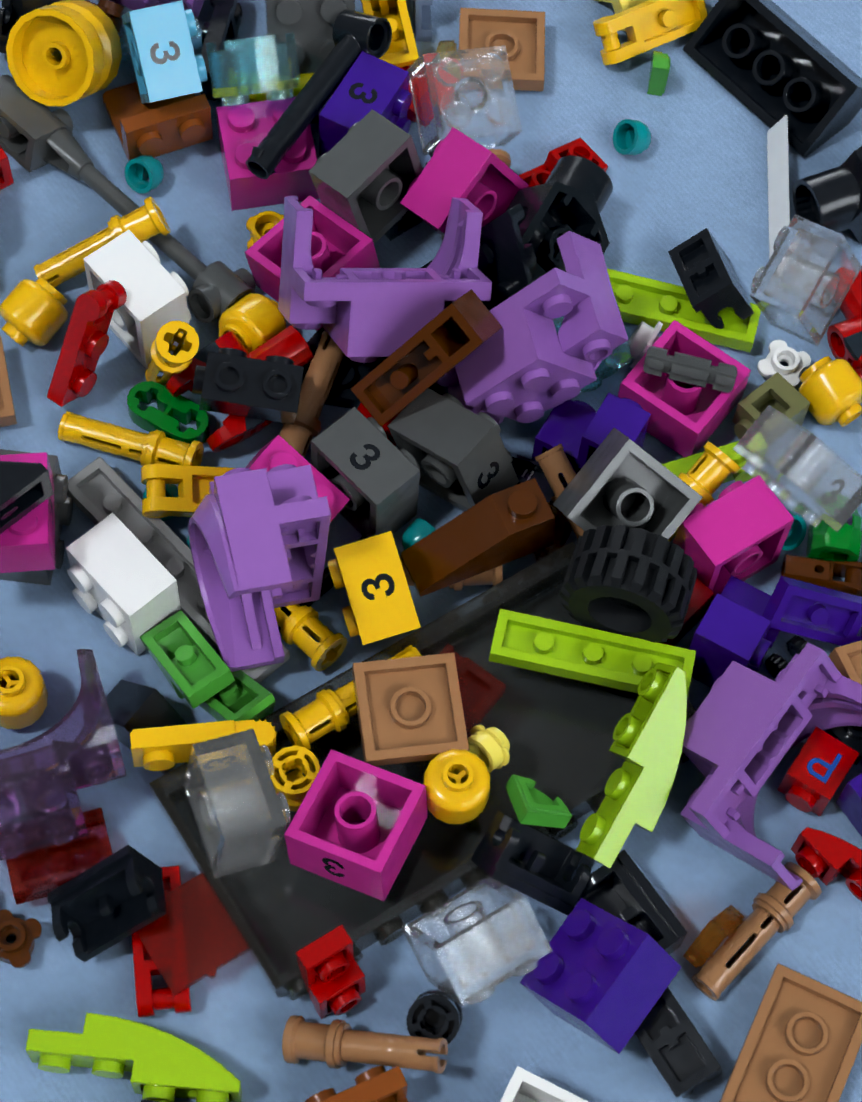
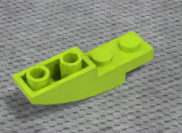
M657 662L655 668L650 669L643 676L637 690L639 697L630 713L625 714L618 721L614 729V742L609 751L625 761L622 767L616 769L609 777L604 789L606 796L597 812L590 815L584 822L579 836L581 841L576 848L578 852L608 868L612 867L634 825L653 832L673 786L683 748L687 713L686 672L676 666Z
M86 1012L83 1034L29 1029L26 1052L33 1063H38V1069L42 1071L69 1073L71 1066L92 1068L91 1073L93 1075L104 1078L124 1077V1071L132 1072L131 1085L135 1094H142V1100L174 1102L176 1097L196 1099V1102H241L242 1099L240 1081L219 1062L197 1047L169 1033L142 1023Z

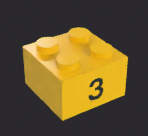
M392 531L333 548L336 558L327 561L335 589L345 587L349 598L350 606L343 607L342 612L350 638L360 635L362 644L366 645L421 628Z

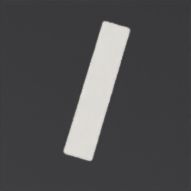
M787 115L767 132L770 278H773L791 262Z

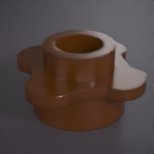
M86 0L98 6L112 20L117 32L120 33L123 25L121 16L125 7L110 0H99L98 5Z
M0 910V960L2 962L11 964L14 968H23L30 963L35 939L39 938L42 934V927L38 920L34 918L23 920L13 917L9 910ZM11 934L15 935L16 941L8 943L7 937Z

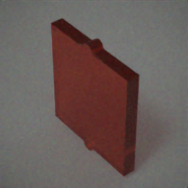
M203 873L170 892L164 890L167 914L136 932L173 996L205 977L215 978L218 969L249 951V947Z

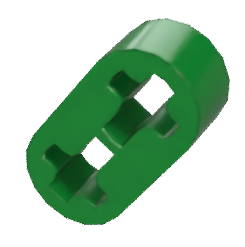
M153 381L138 383L130 389L127 396L128 411L132 422L148 432L155 430L164 431L166 437L190 444L194 440L200 441L203 444L209 437V419L205 410H199L200 405L182 395L173 397L165 386ZM153 399L157 400L158 409L149 406L145 411L141 410L140 402L148 404ZM192 420L196 421L197 430L188 428L185 432L180 431L179 422L188 425Z

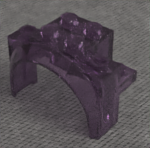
M93 649L77 650L81 688L76 702L69 712L57 724L41 735L22 744L0 750V861L88 836L89 833L78 790L126 777V769Z

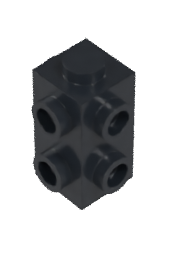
M220 348L218 353L208 351L206 366L196 365L192 394L201 395L199 410L294 425L298 412L304 367L294 365L292 359L282 356H267L265 360L246 358L247 354L238 349Z

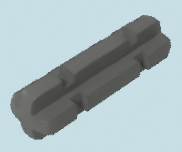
M651 346L647 350L643 370L647 374L661 377L663 372L669 374L668 379L705 387L706 383L713 384V390L726 393L731 392L737 376V368L734 365L719 362L718 366L711 365L712 360L676 351L673 356L667 354L668 349Z

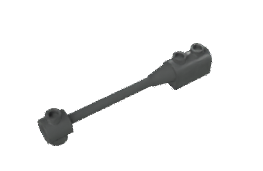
M10 75L0 76V146L29 173L46 164H51L70 176L84 181L122 216L139 208L137 204L94 167L93 162L73 137V122L70 115L64 109H57L51 112L43 104L30 99L16 85L13 77ZM159 233L149 239L195 280L188 295V305L193 315L199 321L209 323L216 318L219 320L222 313L239 299L249 293H256L255 280L248 270L240 268L233 272L221 261L206 266L170 234L164 236Z

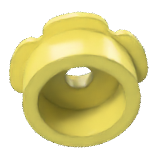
M475 725L470 731L471 736L468 737L469 752L476 754L486 764L489 773L494 769L506 766L510 760V744L505 734L496 727L485 729L483 725Z

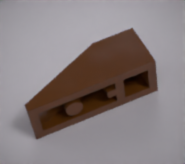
M471 289L451 303L352 387L351 391L378 424L383 426L499 331L502 326Z
M533 478L489 495L401 552V558L419 596L422 597L554 545L555 516L536 479Z

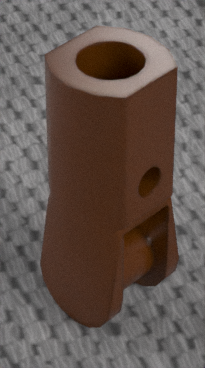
M791 554L784 555L780 577L785 576L862 597V562L832 561ZM833 576L844 577L845 582L835 581Z

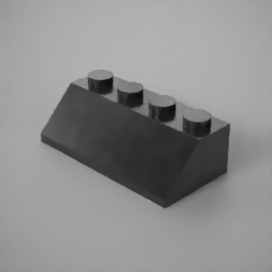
M719 0L683 48L690 57L770 128L787 115L788 144L803 157H807L845 128L862 108V78L772 0Z

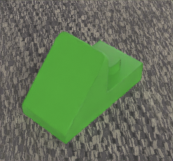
M179 610L140 636L143 644L177 696L181 699L185 698L193 709L235 682L229 667L182 610Z
M242 670L232 672L235 682L199 705L217 721L254 719L257 722L259 719L261 721L266 719V722H269L273 717L276 700L270 691Z

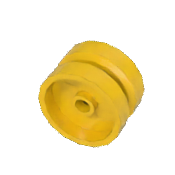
M60 0L21 16L10 30L6 45L8 68L16 85L30 99L45 106L64 107L107 88L118 74L122 59L120 37L112 20L98 6L85 0Z

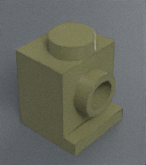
M777 372L738 403L732 420L735 424V434L739 440L763 434L769 448H771L793 429L796 431L802 426L810 402Z

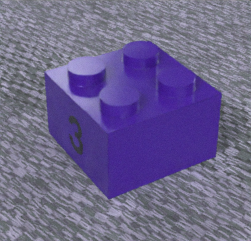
M362 51L319 114V157L329 152L347 134L350 127L360 122L372 109L408 133L411 120L407 119V112L412 101V93L408 92L409 72Z
M581 898L520 981V984L554 1015L620 1054L678 973L681 966L648 933Z

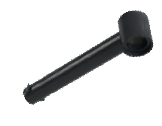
M344 10L337 16L332 31L335 44L334 49L274 124L267 136L257 147H253L252 154L246 160V166L254 175L267 179L271 174L276 173L274 169L335 92L362 51L377 58L382 57L387 52L392 39V28L387 19L352 10Z

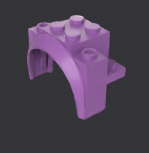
M285 196L278 310L289 324L299 329L314 330L320 328V325L323 324L326 332L345 356L349 357L352 361L372 363L377 361V357H389L451 303L471 289L481 301L491 300L492 281L477 268L483 212L468 199L452 197L442 244L437 255L427 268H340V274H336V277H322V270L313 267L311 257L313 210L311 208H303L298 202V196Z
M571 231L557 238L566 272L553 268L489 310L502 328L435 383L447 387L449 394L458 399L464 408L475 414L479 412L486 413L499 425L504 421V417L519 423L537 421L543 417L545 411L573 399L580 394L582 388L597 380L595 371L601 361L609 357L613 349L629 340L613 293L601 244ZM564 316L557 334L553 319Z
M292 464L276 466L268 472L266 468L251 470L250 468L241 467L229 470L221 476L214 477V481L209 482V494L204 496L189 520L190 549L201 597L221 658L231 672L283 663L285 654L274 608L320 600L331 512L327 496L318 498L311 465L296 467Z
M807 643L800 654L796 653L788 665L778 673L775 681L732 661L723 675L714 682L711 691L693 716L686 721L682 748L684 754L703 774L705 780L690 795L687 805L680 815L700 837L780 882L792 891L801 885L803 880L786 869L781 863L785 857L782 851L757 838L755 834L754 810L759 791L785 754L799 742L808 738L816 726L822 730L840 726L862 727V685L841 675L826 652L811 643Z

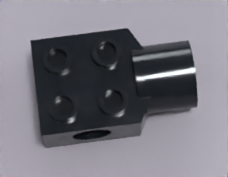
M862 146L855 150L841 166L799 179L795 182L793 187L794 209L802 229L811 239L818 240L851 229L859 243H862Z
M573 155L560 158L544 184L518 190L506 210L508 211L519 203L522 206L525 218L520 220L518 225L523 245L526 243L532 244L536 258L535 267L540 277L553 268L566 272L557 238L568 231L601 244L603 254L610 244L600 212L613 191L612 181L600 166L586 158Z

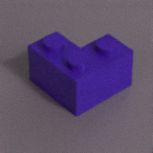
M609 392L597 412L583 401L567 400L553 408L535 437L532 460H535L536 456L562 444L563 450L577 474L613 428L619 430L642 448L651 413L643 410L637 402L628 398H619Z
M731 575L722 593L716 594L691 641L689 649L696 651L692 671L694 679L712 688L714 682L723 675L732 661L758 673L768 649L772 648L780 633V630L768 628L771 621L762 617L771 595Z

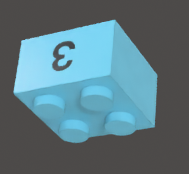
M182 0L128 11L121 16L142 104L203 91L201 82L207 81L206 67L202 54H194L191 41L192 37L197 36L196 23L192 10H184Z

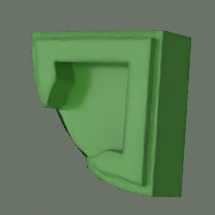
M653 51L647 94L662 96V93H665L671 60L668 54Z
M512 774L505 789L519 823L565 829L572 815L564 802L558 796L553 801L547 795L534 788L537 783L536 781Z

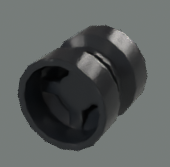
M431 989L420 994L410 1007L406 1018L407 1030L410 1036L436 1039L445 1038L447 1044H449L457 1035L463 1019L462 1007L458 999L450 992L442 989Z

